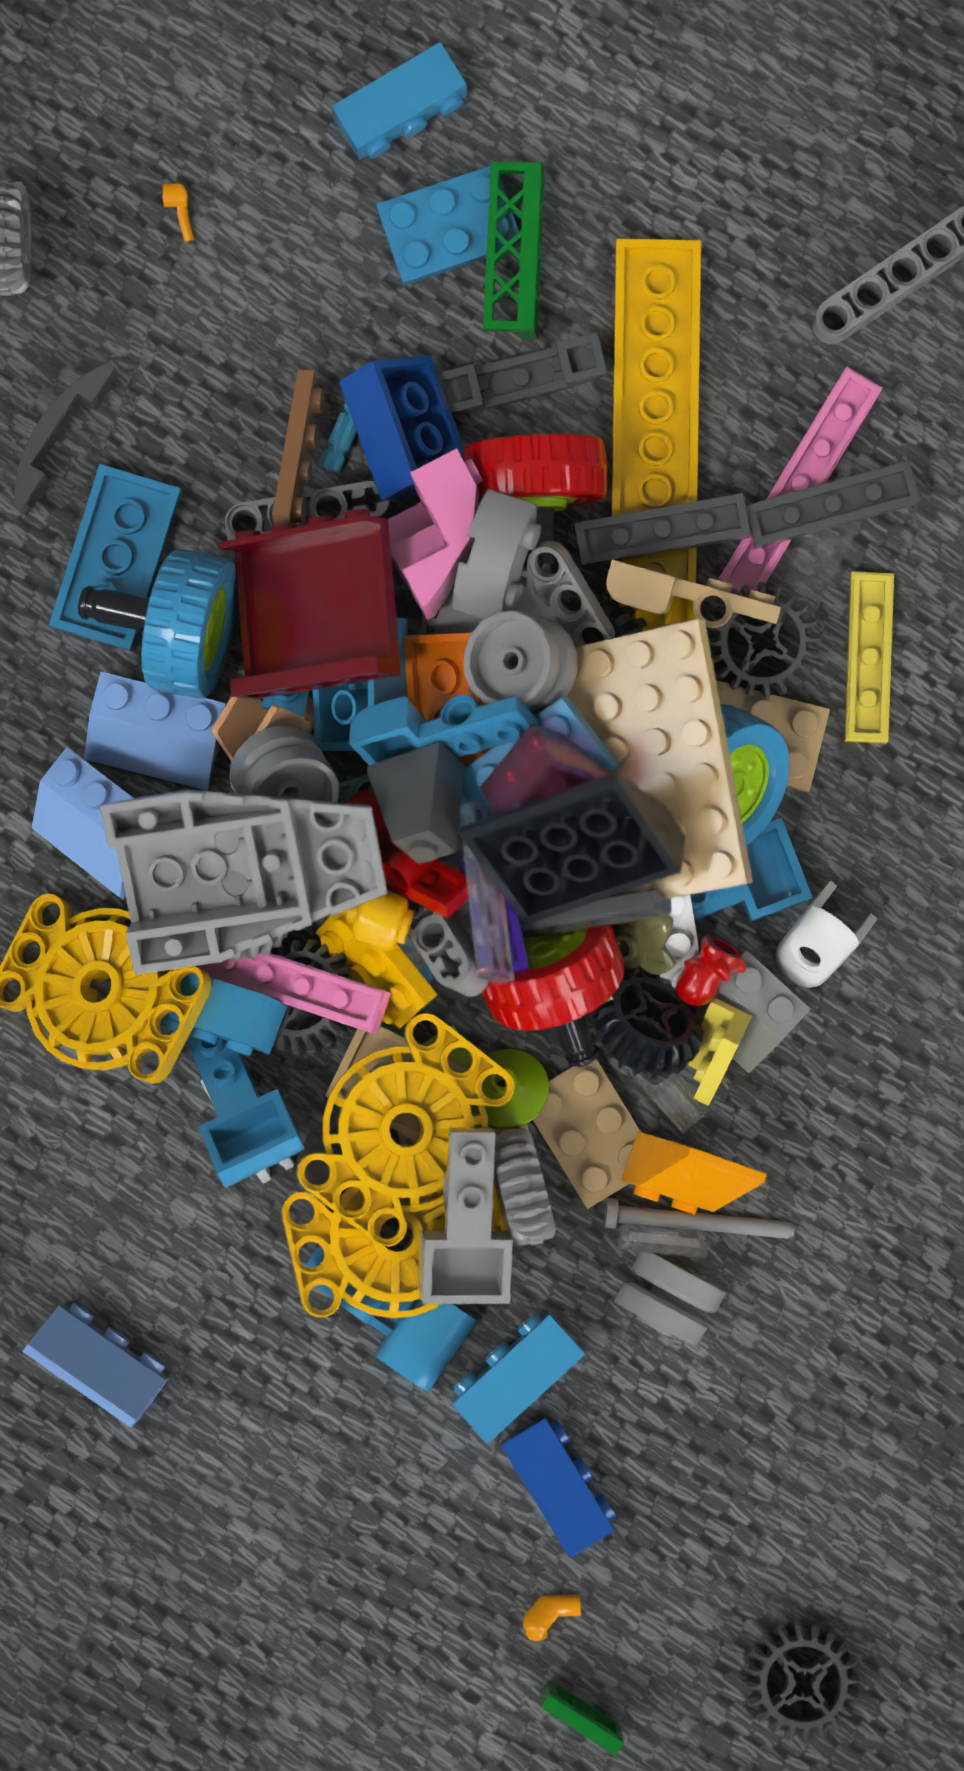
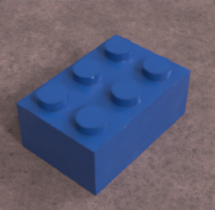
M431 355L371 361L339 381L381 501L418 496L410 472L455 449L458 450L463 459L464 447Z

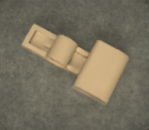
M615 560L611 562L606 582L609 594L617 602L658 614H665L670 610L674 596L694 601L693 612L696 619H705L701 613L703 601L707 597L718 596L725 602L726 612L718 621L712 622L705 619V624L708 628L724 626L731 619L733 612L777 624L782 608L773 605L775 596L750 590L747 598L731 593L733 585L708 578L707 585L704 586Z

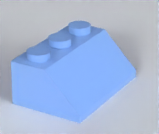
M100 672L89 715L84 760L208 791L220 747L212 733V728L227 704L208 698L187 697L151 688L145 682Z
M66 747L40 780L32 829L123 900L126 895L116 847L108 849L99 806L102 803L134 798Z
M73 1302L70 1308L65 1304L59 1305L22 1352L123 1423L132 1427L142 1418L169 1379L167 1375L162 1373L165 1365L147 1352H144L139 1357L129 1350L127 1345L130 1341L113 1328L108 1327L106 1332L91 1323L95 1316L79 1304Z

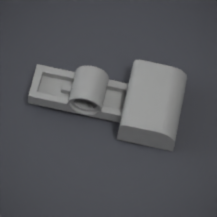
M449 1128L447 1172H445L444 1176L445 1231H420L418 1283L422 1304H510L513 1239L509 1231H491L495 1131L493 1128Z

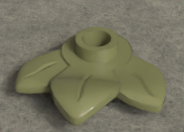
M666 915L618 923L619 928L615 930L614 934L620 948L624 966L628 968L640 966L654 975H661L671 970L676 965V962L664 946L672 929L673 918Z

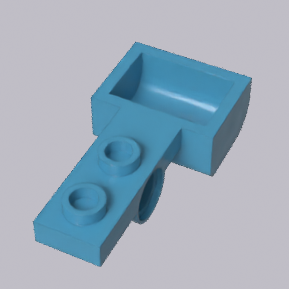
M463 694L453 697L444 705L439 719L428 722L411 701L403 696L369 706L359 712L350 727L349 744L368 765L438 742L443 744L453 755L460 757L537 735L538 720L518 696L479 706L470 695Z
M782 817L769 822L766 828L751 843L746 845L753 883L691 894L694 921L742 902L750 923L813 898Z
M194 1037L187 1040L218 1116L198 1126L217 1175L225 1188L306 1150L289 1109L278 1089L258 1097L257 1089L240 1053L226 1048L227 1040L218 1038L216 1045Z
M320 1245L305 1264L306 1267L314 1268L322 1262L324 1253ZM347 1284L345 1292L352 1297L356 1290ZM315 1286L333 1299V1293L327 1286ZM364 1296L360 1301L374 1309L388 1311L389 1302L377 1301L367 1296ZM420 1298L414 1301L399 1302L398 1311L413 1310L426 1304H422ZM344 1299L340 1303L344 1309L386 1336L376 1350L375 1356L426 1392L430 1391L478 1321L474 1316L456 1304H441L435 1309L417 1316L387 1318L370 1315L351 1306Z

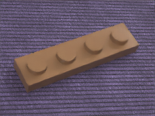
M298 369L272 513L274 525L283 523L297 524V522L303 523L305 520L306 499L302 497L303 487L310 486L312 461L308 460L310 449L316 450L318 445V424L314 423L316 413H323L325 402L324 388H318L314 370Z

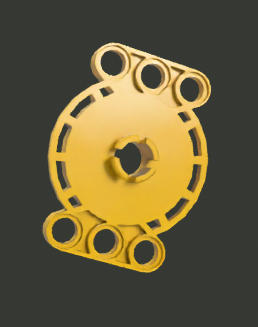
M53 894L39 896L31 904L0 965V1007L12 1012L22 1011L27 1008V1016L36 1037L47 1051L62 1062L85 1070L101 1071L128 1065L130 1073L136 1079L143 1082L156 1084L165 1080L170 1074L210 995L212 982L209 974L197 966L170 969L166 974L165 971L167 970L135 975L126 936L129 927L124 925L126 919L131 920L128 911L115 908H98L81 912L73 917V910L66 900ZM56 903L60 908L59 919L56 923L46 926L42 919L43 912L47 906ZM100 917H110L107 921H90ZM31 942H38L41 951L39 958L31 964H26L23 959L25 947ZM195 973L199 978V987L191 996H184L180 990L181 981L188 974ZM110 978V993L104 1000L99 1002L98 991L91 988L90 984L93 979L103 983ZM18 980L21 985L20 995L13 1002L7 1003L3 997L4 988L10 981ZM175 1012L179 1017L178 1029L173 1034L165 1036L161 1031V1021L168 1013ZM41 1022L43 1026L47 1029V1031L50 1033L49 1038L45 1034ZM64 1045L76 1050L78 1060L64 1054L59 1050L60 1047ZM155 1051L159 1056L158 1068L155 1072L145 1075L141 1070V1060L148 1052ZM111 1054L114 1058L105 1062H91L93 1055L106 1056Z
M421 1013L413 1016L408 1021L405 1027V1038L408 1046H394L372 1052L355 1062L338 1079L328 1096L322 1118V1140L326 1153H309L300 1160L297 1166L299 1182L306 1190L381 1246L390 1247L396 1245L404 1238L407 1223L403 1212H419L444 1203V1194L434 1200L419 1203V1197L431 1194L442 1187L444 1188L445 1172H447L449 1128H474L475 1125L479 1124L480 1128H488L485 1106L498 1107L504 1105L511 1099L514 1093L513 1078L505 1069L432 1014ZM423 1020L433 1022L437 1028L436 1040L427 1046L419 1045L413 1037L415 1025ZM457 1047L467 1049L472 1057L470 1067L461 1073L452 1071L447 1063L449 1053ZM401 1053H411L413 1062L403 1061ZM387 1055L392 1056V1063L378 1066L370 1072L364 1067V1065L377 1058ZM357 1072L361 1078L351 1087L345 1099L339 1097L338 1094L345 1082ZM491 1074L500 1075L506 1084L504 1094L495 1100L487 1098L482 1091L483 1080ZM335 1104L341 1107L338 1117V1133L330 1134V1116ZM470 1105H477L479 1115H472ZM413 1113L417 1116L420 1124L419 1139L406 1145L396 1144L391 1139L389 1133L392 1120L399 1114ZM339 1143L342 1154L333 1153L331 1144ZM313 1160H322L329 1166L330 1174L323 1184L313 1185L305 1178V1168ZM348 1187H357L364 1195L362 1207L354 1212L344 1210L339 1203L341 1192ZM398 1198H409L410 1205H400ZM385 1213L394 1215L399 1223L397 1233L390 1238H381L377 1236L374 1230L376 1218Z
M493 1179L491 1231H506ZM348 1187L339 1196L340 1206L349 1212L357 1211L364 1203L363 1192L357 1187ZM442 1187L431 1194L420 1196L419 1203L434 1200L444 1194V1188ZM297 1192L290 1195L283 1203L281 1216L299 1296L304 1310L314 1317H327L334 1314L339 1308L341 1300L344 1299L351 1306L370 1315L402 1318L417 1316L441 1305L426 1304L413 1310L398 1311L399 1302L414 1301L420 1298L418 1283L420 1231H445L446 1212L444 1203L419 1212H403L407 1227H410L412 1230V1236H410L409 1243L404 1250L393 1252L385 1246L372 1241L334 1210L331 1213L326 1208V1204L319 1201L312 1194ZM398 1198L400 1205H410L409 1198ZM304 1199L312 1204L314 1215L309 1223L299 1225L291 1220L289 1208L295 1200ZM385 1213L376 1218L374 1230L377 1236L380 1237L382 1225L388 1219H397L394 1215ZM307 1242L317 1243L321 1246L324 1253L322 1262L314 1268L304 1266L299 1259V1250ZM347 1284L356 1290L352 1297L345 1292ZM317 1285H325L333 1293L332 1305L324 1311L314 1309L309 1303L308 1295L310 1290ZM364 1296H367L377 1301L389 1302L388 1311L374 1309L360 1301Z

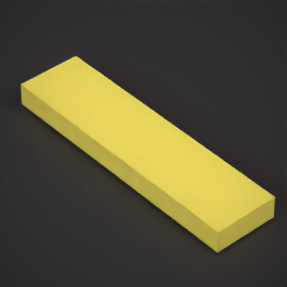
M850 573L844 742L888 743L894 573Z

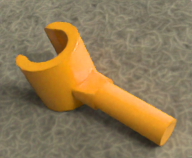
M179 183L164 184V207H177V216L184 243L194 241L188 216V193L186 189Z

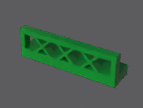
M491 162L483 315L484 332H518L521 339H538L545 172L542 162ZM500 174H524L523 189L509 200L499 189ZM500 198L506 205L498 211ZM521 200H523L522 212L516 207ZM512 211L522 221L521 231L508 242L497 231L498 222L507 213ZM498 240L503 247L496 253ZM521 241L519 254L514 247ZM510 252L520 263V270L506 284L495 273L496 263ZM495 281L502 287L496 294ZM519 283V291L517 296L512 291V288H514ZM506 294L518 304L517 321L493 320L494 305Z

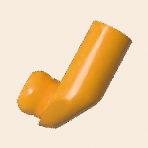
M580 1594L543 1595L538 1598L524 1616L523 1627L526 1636L532 1641H542L548 1636L547 1630L557 1617L581 1616Z

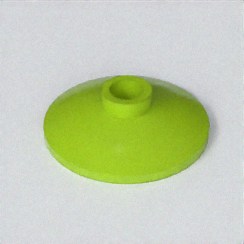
M502 1049L487 1054L490 1059L511 1075L514 1082V1093L506 1104L498 1107L485 1106L488 1127L513 1129L529 1123L542 1111L549 1096V1080L544 1067L535 1057L520 1050ZM498 1074L488 1075L482 1082L483 1094L489 1099L495 1100L500 1098L504 1094L506 1087L498 1086L497 1082L503 1078ZM470 1105L472 1115H479L477 1105Z

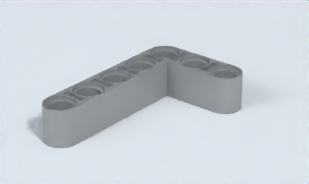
M964 206L825 300L819 306L813 321L815 336L826 344H837L844 341L963 259L964 229L961 221L964 220ZM930 243L943 245L947 251V256L944 258L932 257L928 253L927 245ZM897 266L906 267L911 271L913 279L909 282L898 281L893 276L892 269ZM862 290L874 292L878 298V304L874 306L863 305L859 301L857 293ZM827 314H836L842 318L844 327L839 330L829 329L824 325L822 317Z

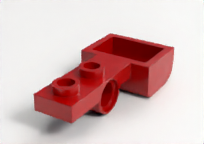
M358 791L345 802V804L372 806L387 888L447 919L476 892L474 879L438 862V858L430 862L418 864L399 848L391 839L376 796L366 791Z

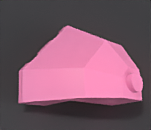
M457 449L410 472L420 503L388 519L391 560L403 582L406 581L409 592L420 606L427 620L436 616L455 584L459 562L465 564L468 562L475 538L467 535L479 507L477 485L483 481L472 459L470 458L464 462Z

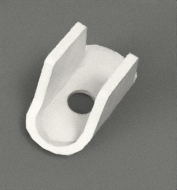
M832 881L811 902L776 948L775 962L780 971L790 981L805 988L819 986L824 983L859 946L878 919L871 913L852 932L842 921L822 909L821 907L837 887ZM800 947H808L814 950L819 955L821 962L812 963L802 955Z

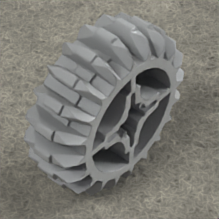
M0 179V296H12L24 293L30 282L32 252L30 201L28 199V192L22 182Z
M513 1128L502 1131L501 1134L495 1135L494 1167L513 1240L519 1246L528 1244L532 1246L544 1243V1240L554 1237L556 1227L532 1135L526 1128L517 1130Z

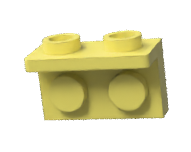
M716 998L712 999L703 1018L701 1029L705 1033L698 1048L699 1052L694 1060L688 1064V1066L697 1070L693 1079L700 1082L693 1099L707 1106L710 1105L752 1019L751 1015Z

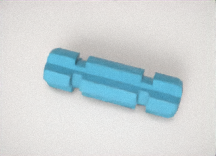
M346 401L343 406L345 412H340L327 442L329 448L324 449L319 460L320 468L332 474H339L345 463L344 454H349L357 436Z

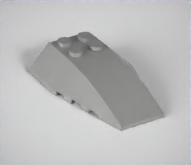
M193 790L102 803L99 806L108 849L116 847L131 919V925L126 932L135 975L222 962L234 957L238 952L253 946L256 948L294 929L297 931L312 925V922L331 914L332 916L387 894V885L372 806Z

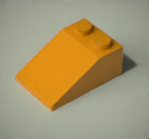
M638 1131L621 1181L636 1185L633 1193L635 1195L658 1202L662 1194L673 1198L671 1207L695 1215L698 1207L711 1212L718 1210L763 1184L767 1174L700 1150Z

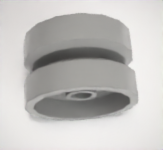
M515 611L496 613L481 621L470 635L464 652V674L470 689L483 703L490 704L518 696L531 713L541 712L564 694L567 695L572 689L578 672L577 651L571 636L558 623Z
M281 725L265 728L250 736L237 750L230 766L231 783L239 795L337 803L339 799V782L315 738L301 728Z
M642 1247L632 1267L637 1275L653 1283V1286L648 1290L632 1281L623 1282L614 1302L637 1315V1320L670 1338L674 1335L698 1347L707 1330V1326L702 1319L686 1311L689 1304L707 1313H716L726 1293Z

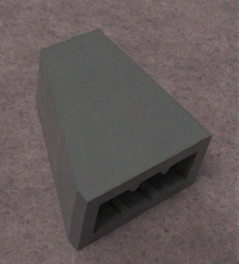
M440 742L368 765L367 768L369 780L392 841L418 864L453 854L456 849L465 765Z

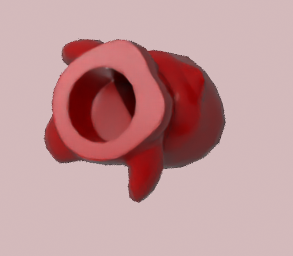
M707 934L702 939V950L699 955L685 960V967L676 981V991L680 999L691 1006L708 1004L717 993L721 979L727 982L730 980L729 974L733 972L744 973L746 971V964L741 957V953L729 943Z

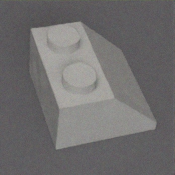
M746 950L741 955L746 964V971L744 973L733 972L729 974L730 980L727 982L721 979L713 999H719L752 1016L732 1058L749 1074L789 1034L811 1008ZM711 1001L703 1006H697L696 1014L704 1018Z

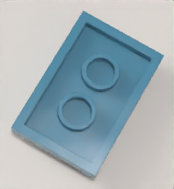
M491 166L376 204L403 286L486 259ZM500 178V187H499V189H500V190L505 194V196L507 197L506 192H505L504 187H503V184H502V181H501V178ZM500 198L498 211L506 205ZM512 211L507 213L498 222L497 231L508 242L519 232ZM498 240L496 253L503 247ZM521 241L514 247V249L521 247Z

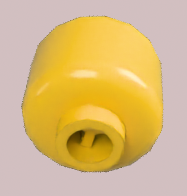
M387 891V894L350 908L346 922L354 924L352 933L356 941L389 951L397 943L405 944L414 917V911L408 909L409 903L406 897Z

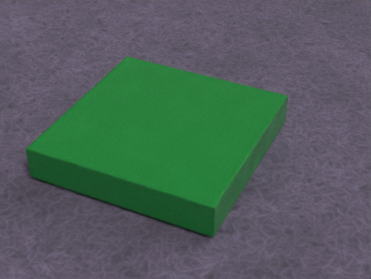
M552 1680L546 1682L540 1692L541 1708L617 1756L624 1744L621 1725Z

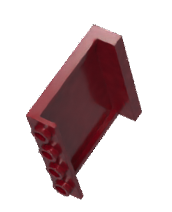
M353 509L345 511L344 518L333 520L331 516L312 517L307 519L308 525L297 527V524L294 523L276 524L271 526L270 533L261 534V531L257 530L240 531L235 533L236 539L219 542V549L235 552L245 673L243 678L230 680L231 697L257 700L401 676L388 519L371 516L369 509Z

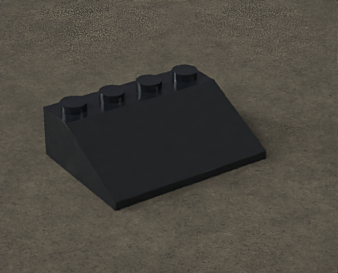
M618 772L459 827L458 831L460 837L524 925L681 873L686 838L662 803Z

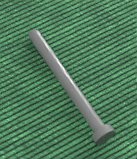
M607 1198L605 1204L604 1228L615 1229L617 1223L785 1239L793 1237L795 1232V1225L789 1221L705 1213L693 1215L684 1211L618 1205V1199Z

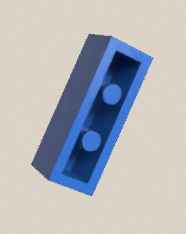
M543 1415L501 1441V1447L569 1558H572L612 1533L614 1528L610 1520L616 1517V1514L603 1494L595 1497L587 1483L594 1478L580 1456L575 1460H572L564 1445L571 1441L559 1421L556 1419L550 1423L547 1417Z

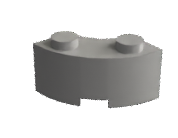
M489 489L487 490L467 535L475 538L468 564L459 562L452 609L487 619L496 613L508 612L509 609L515 610L523 592V585L519 584L523 565L528 551L534 550L541 533V525L536 524V504Z

